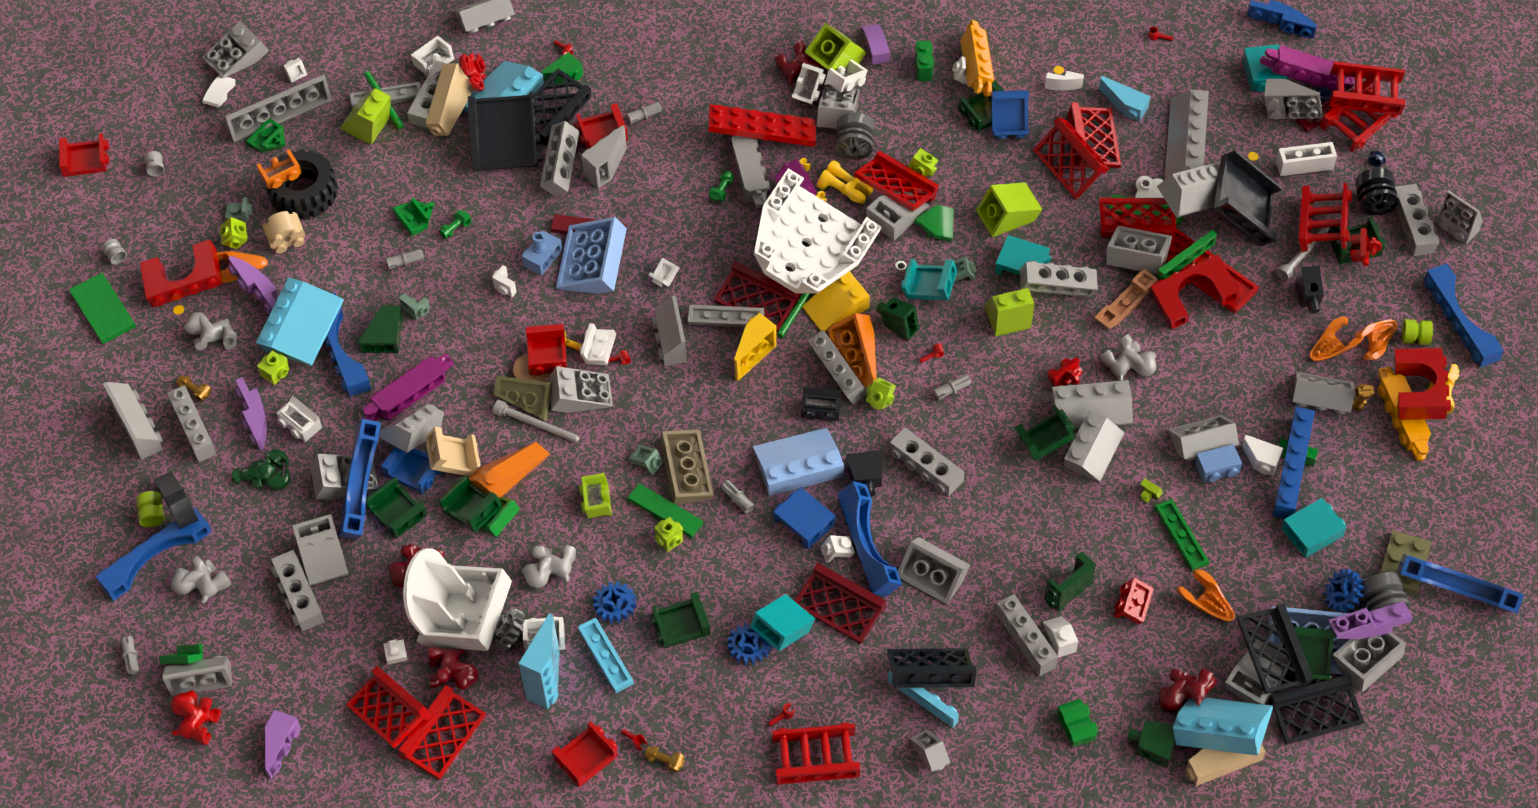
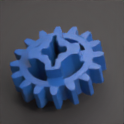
M1340 569L1339 573L1333 572V578H1328L1330 583L1324 585L1327 591L1323 592V595L1327 596L1324 601L1329 603V608L1340 613L1341 611L1347 613L1348 608L1353 610V604H1359L1358 598L1363 597V594L1360 593L1364 589V586L1360 585L1363 579L1359 578L1360 575L1350 569Z
M617 581L616 585L609 582L608 587L601 585L602 591L596 590V596L593 597V607L596 610L597 617L602 616V621L604 622L610 619V624H613L614 620H617L620 624L622 618L627 621L628 614L633 615V609L637 607L635 602L636 595L633 594V589H628L626 583L620 586L619 581Z
M746 622L743 628L737 625V632L731 630V637H728V651H731V657H736L737 663L743 660L745 666L748 662L755 665L756 660L762 663V656L768 657V651H771V644L750 628Z

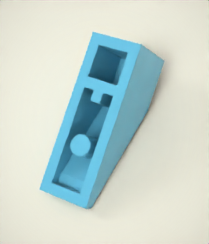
M1104 76L1100 78L1099 90L1123 115L1140 122L1149 107L1150 96Z

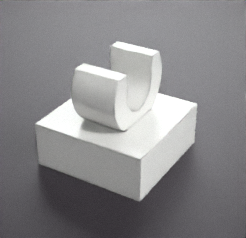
M300 58L292 59L283 65L291 82L307 75Z
M395 639L383 644L388 665L408 660L403 639L398 641Z

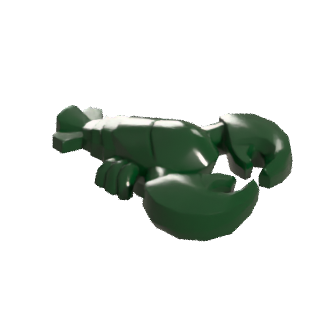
M271 450L266 454L263 462L262 460L254 461L251 463V467L242 471L238 468L234 469L232 479L235 481V484H239L241 480L252 481L253 488H263L262 483L265 482L273 490H282L290 482L289 469H286L283 477H281L283 470L273 476L275 466L271 462L278 467H283V464L280 463L283 461L286 467H289L288 456L281 450Z

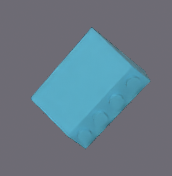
M503 61L483 81L484 90L481 92L473 90L471 96H475L478 99L530 95V92L534 94L544 84L543 74L530 66ZM467 101L466 105H465L464 108H463V110L466 111L467 113H468V101Z
M288 277L256 343L266 353H270L273 350L277 354H283L287 359L312 366L344 300L304 281Z
M550 613L519 662L526 699L546 709L550 707L551 703L554 704L559 695L560 651L554 618Z
M1205 698L1201 705L1197 706L1195 701L1189 699L1178 712L1173 726L1176 745L1258 756L1273 706L1215 698Z

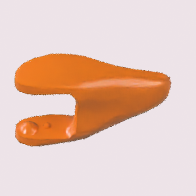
M235 251L217 252L219 261L228 260L230 256L249 263L258 270L266 267L268 264L266 258L254 254ZM228 267L226 270L221 271L223 283L238 279L236 275L230 273Z
M1345 316L1333 320L1311 350L1310 358L1313 361L1319 362L1343 354L1361 343L1365 336L1362 339L1355 337L1345 346L1335 336V333L1347 325L1349 320Z
M1390 319L1372 323L1355 333L1356 338L1362 339L1364 336L1368 338L1369 351L1363 356L1364 360H1375L1384 354L1388 342L1397 330L1395 320Z
M1200 569L1192 572L1194 578L1205 587V591L1198 599L1195 600L1193 595L1184 587L1178 586L1176 588L1177 593L1193 607L1222 621L1230 622L1235 618V613L1223 596L1218 584L1207 572Z

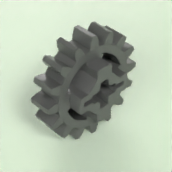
M512 607L511 610H507L506 615L503 614L499 618L493 635L492 644H494V647L505 651L506 648L509 649L510 645L517 641L519 634L523 631L522 624L525 622L523 620L525 615L522 611Z

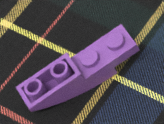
M230 256L228 258V270L232 275H236L238 278L237 282L242 290L245 289L248 294L254 292L256 298L262 300L264 303L263 307L269 315L276 303L275 299L278 298L277 289L258 269L241 259Z
M243 377L236 379L238 387L235 388L239 399L243 398L245 401L242 402L245 410L243 411L245 419L242 420L246 431L249 429L251 431L249 437L252 444H257L259 450H262L267 434L265 410L257 388L249 391Z
M1402 601L1370 612L1365 608L1330 619L1328 623L1336 638L1362 639L1390 633L1393 627L1411 622L1413 616L1405 602Z

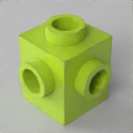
M920 148L908 167L926 178L928 176L932 177L937 170L935 165L938 159Z
M232 217L226 220L220 226L221 244L238 249L246 243L248 238L246 222Z
M273 350L264 356L257 365L260 376L273 385L281 378H284L290 370L287 358Z
M881 378L873 380L872 385L870 384L866 390V402L870 403L872 408L878 410L884 409L888 405L890 406L895 397L893 393L896 385Z
M671 517L661 520L654 528L655 541L659 546H663L667 552L683 542V527L678 521L674 522Z

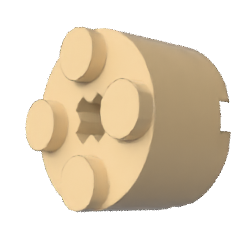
M288 211L279 212L270 216L267 224L264 222L263 230L269 245L277 253L285 252L288 247H300L304 244L305 232L295 212L293 214H289Z

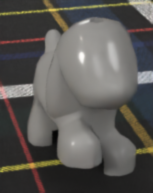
M195 312L190 315L187 323L184 325V330L187 333L200 335V338L194 340V346L197 350H203L207 347L208 342L223 339V345L227 350L237 345V335L232 330L227 318L212 324L205 314Z
M1129 334L1125 335L1118 342L1123 351L1117 360L1114 359L1113 353L1110 350L1104 352L1100 357L1101 363L1111 369V372L1117 377L1118 381H1123L1124 375L1130 369L1135 370L1142 377L1151 376L1156 370V354L1151 351L1137 354L1140 351V345L1137 341L1132 343V338Z
M564 545L562 558L552 555V549H547L543 546L532 547V557L539 559V562L528 564L522 569L526 582L531 588L537 589L545 586L550 574L562 577L565 582L569 581L571 565L576 557V549L574 547Z
M195 556L191 561V565L194 568L193 571L177 568L171 580V588L177 594L185 595L198 588L202 595L201 603H205L208 598L213 597L217 592L231 586L229 578L222 570L212 580L210 574L216 570V567L209 559L203 562L199 556Z

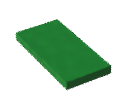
M103 272L69 289L102 344L136 328L134 321Z

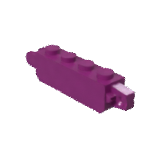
M1285 46L1279 47L1278 50L1267 48L1265 56L1263 55L1259 60L1260 64L1271 68L1274 73L1337 91V76L1330 75L1333 61ZM1344 76V88L1349 89L1353 87L1354 78Z
M447 353L436 359L430 356L422 360L412 370L406 371L397 380L392 381L383 390L376 392L370 398L371 403L363 410L365 419L377 421L382 417L384 420H391L445 382V372L454 365L452 358Z

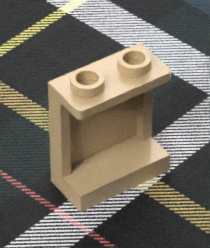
M435 426L425 436L430 469L471 476L480 468L481 462L475 435L470 434L466 439L445 436L442 433V428Z

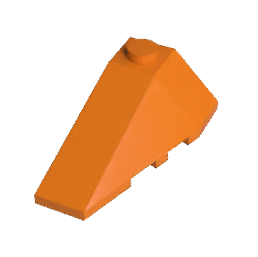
M854 313L829 327L828 331L831 341L866 389L870 384L872 385L873 380L877 379L875 336L870 315Z
M534 442L480 467L469 477L472 485L485 493L490 494L493 492L500 498L548 457L550 453L537 442Z

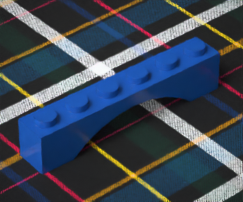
M1446 263L1427 270L1424 285L1432 292L1434 301L1441 306L1443 315L1452 323L1454 332H1457L1461 337L1463 346L1467 347L1470 351L1472 360L1477 362L1479 367L1499 361L1504 349L1496 337L1477 327L1462 312L1455 295L1456 276L1449 265Z
M340 307L325 338V343L327 347L331 346L332 350L329 353L332 362H337L335 369L338 377L342 376L343 378L340 381L343 391H348L349 397L371 390V386L364 366L350 358L338 342V332L344 317Z
M1300 407L1295 408L1273 516L1286 519L1295 513L1315 414L1314 410Z
M361 419L357 424L338 537L358 540L362 536L367 487L378 443L380 422Z
M853 481L837 494L840 506L843 509L846 523L852 534L851 537L867 577L869 589L875 595L886 597L900 587L902 582L896 567L890 565L881 557L873 543L870 531L872 499L867 485Z
M196 508L193 509L199 521L181 530L176 521L169 523L159 533L152 535L146 542L136 546L130 553L120 557L113 565L103 569L95 576L99 585L112 601L130 590L138 571L153 556L174 546L195 544L212 532L208 522Z
M1404 553L1397 569L1399 574L1457 592L1517 614L1524 594Z

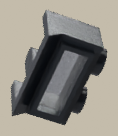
M803 387L802 418L808 420L823 419L828 422L839 421L841 390Z

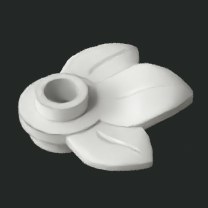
M1148 176L1139 177L1136 181L1138 191L1135 198H1164L1157 188L1163 180L1151 179ZM1142 182L1148 183V186H1144Z

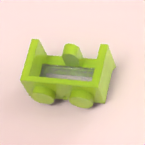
M605 473L581 477L582 484L579 485L580 495L584 497V501L581 502L582 512L586 513L588 518L605 515L612 517L609 485Z

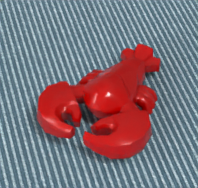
M473 53L469 56L462 54L459 56V65L465 76L470 77L468 79L469 84L476 92L483 91L485 88L483 80L486 78L483 72H485L486 65L482 56L476 54L475 59Z

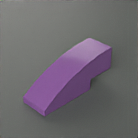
M880 25L862 27L872 65L890 62V51Z

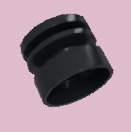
M1386 168L1368 169L1359 174L1355 179L1360 210L1364 214L1372 216L1383 215L1394 210L1399 204L1394 175L1390 170Z

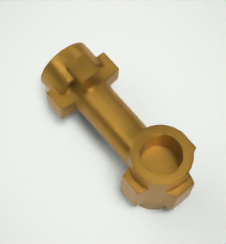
M181 375L176 381L179 388L185 385L186 389L193 391L194 398L200 402L211 395L212 389L207 384L203 383L199 387L190 382L191 377Z
M1359 384V386H1356V397L1352 404V408L1355 411H1362L1364 406L1367 405L1366 399L1374 396L1372 385Z
M648 746L645 758L649 762L653 763L656 759L667 763V768L677 773L682 769L685 762L684 755L673 752L672 756L658 752L659 748L656 746Z

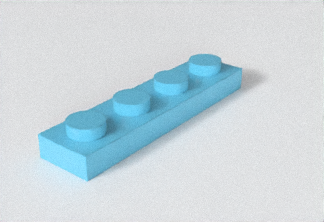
M594 618L578 626L580 634L615 693L633 685V679L598 620Z
M890 670L888 672V682L892 684L893 676ZM898 688L952 728L958 723L959 713H957V710L951 705L947 706L936 694H930L924 688Z

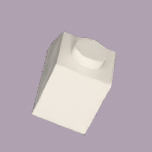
M1245 435L1242 448L1253 468L1261 474L1273 476L1283 448Z
M1060 616L1042 623L1058 658L1077 651L1078 639L1067 620Z

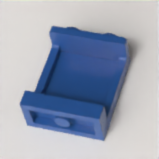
M1028 90L991 91L992 135H996V139H1005L1007 135H1014V138H1025V134H1029Z
M395 446L381 465L384 476L390 479L396 477L400 484L420 494H424L426 489L429 490L433 485L436 475L442 472L430 469L428 454L416 448L407 453Z
M802 487L797 491H793L783 504H778L774 509V521L776 523L781 521L802 539V545L807 549L835 525V515Z

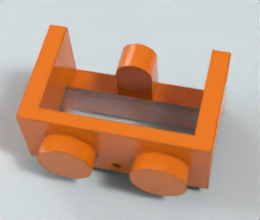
M290 149L286 150L287 159L279 162L274 157L270 160L271 167L263 170L260 163L256 165L258 174L268 189L272 187L278 188L283 182L295 180L301 174L300 165Z

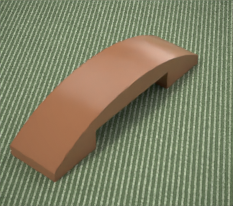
M1143 269L1132 280L1131 285L1110 306L1106 305L1094 319L1108 330L1113 328L1145 299L1151 291V285L1158 279Z

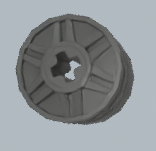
M852 112L844 114L838 119L835 150L840 156L856 160L870 156L873 152L874 121L872 118L862 113Z
M1395 572L1374 575L1360 584L1364 586L1360 593L1363 594L1361 598L1363 603L1366 604L1365 608H1367L1368 612L1402 601L1405 602L1408 609L1411 608L1406 593L1402 591L1403 585Z

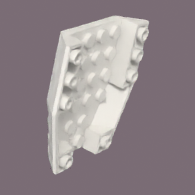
M788 168L763 205L754 255L765 275L792 292L819 293L858 266L882 226L867 217L862 225L800 187L804 178ZM818 217L824 218L826 222L819 221ZM801 242H807L810 247H805ZM785 267H791L793 269V272L787 271Z

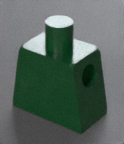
M891 298L887 304L880 302L877 305L876 312L882 314L884 326L906 341H909L919 331L915 306L896 298Z
M1145 721L1142 731L1129 729L1127 741L1138 743L1137 755L1167 768L1175 741L1174 724Z

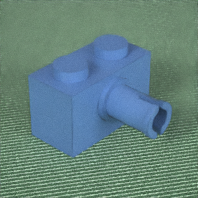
M545 231L535 232L532 235V244L522 253L523 267L541 276L562 251L561 240Z

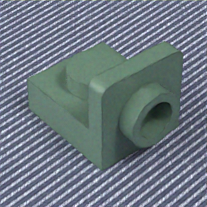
M243 197V203H227L226 220L232 217L248 222L249 215H252V204H249L247 197Z
M966 256L954 261L957 268L955 281L965 277H969L972 281L976 279V267Z
M405 293L399 297L401 308L415 320L425 316L430 309L426 297L419 302Z
M640 444L629 457L632 464L646 467L651 475H654L664 462L657 449Z

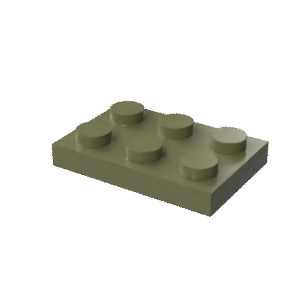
M1392 530L1380 573H1397L1403 553L1427 561L1431 541ZM1397 573L1403 585V591L1417 595L1421 581Z

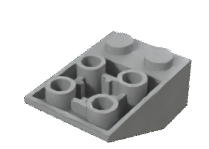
M239 21L202 58L222 78H225L255 64L269 50Z
M1266 79L1264 97L1268 119L1323 118L1319 92L1286 79Z
M831 85L824 86L818 106L817 127L837 129V121L842 115L852 112L856 113L860 89L853 87L850 91L839 92Z
M622 125L618 129L613 130L611 134L599 140L596 145L585 150L581 155L584 177L598 189L613 178L627 149L625 126Z
M1448 190L1436 225L1441 230L1447 231L1454 236L1456 240L1467 244L1481 228L1483 220L1480 211Z
M904 192L906 195H913L912 193ZM882 195L867 207V218L882 226L880 231L894 241L914 223L915 219L929 210L930 206L924 203L915 211H911L886 195ZM907 200V201L911 202L912 204L915 203V201Z
M556 366L547 378L548 382L552 383L550 396L551 411L570 413L613 406L609 374Z
M317 454L310 466L316 499L335 500L345 497L352 455ZM372 461L367 493L379 489L374 461Z
M331 514L292 525L310 586L349 575Z
M1257 639L1253 646L1261 650L1263 642ZM1266 644L1263 652L1274 657L1276 650ZM1247 651L1225 681V689L1248 703L1265 705L1272 693L1264 694L1250 654ZM1281 652L1278 653L1276 659L1287 664V656ZM1262 656L1259 659L1260 665L1268 669L1271 661ZM1273 664L1270 671L1281 676L1284 669ZM1269 675L1266 678L1269 687L1276 686L1278 680Z

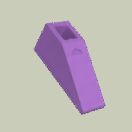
M277 710L273 711L265 726V770L270 779L273 778L275 773L279 772L284 755H288L293 738H296L300 732V725L296 717Z

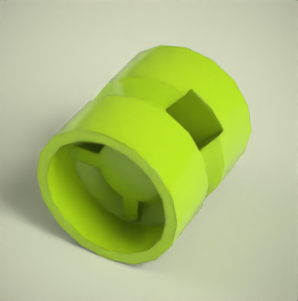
M1404 319L1401 333L1402 343L1414 344L1416 341L1419 345L1431 344L1433 335L1432 321L1421 320L1417 323L1414 319Z
M155 491L139 494L136 497L139 524L146 528L162 525L165 521V516L162 508L161 494Z

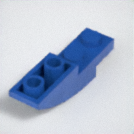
M1251 0L1247 16L1279 24V30L1286 33L1314 39L1317 25L1298 10L1274 0H1269L1268 4Z

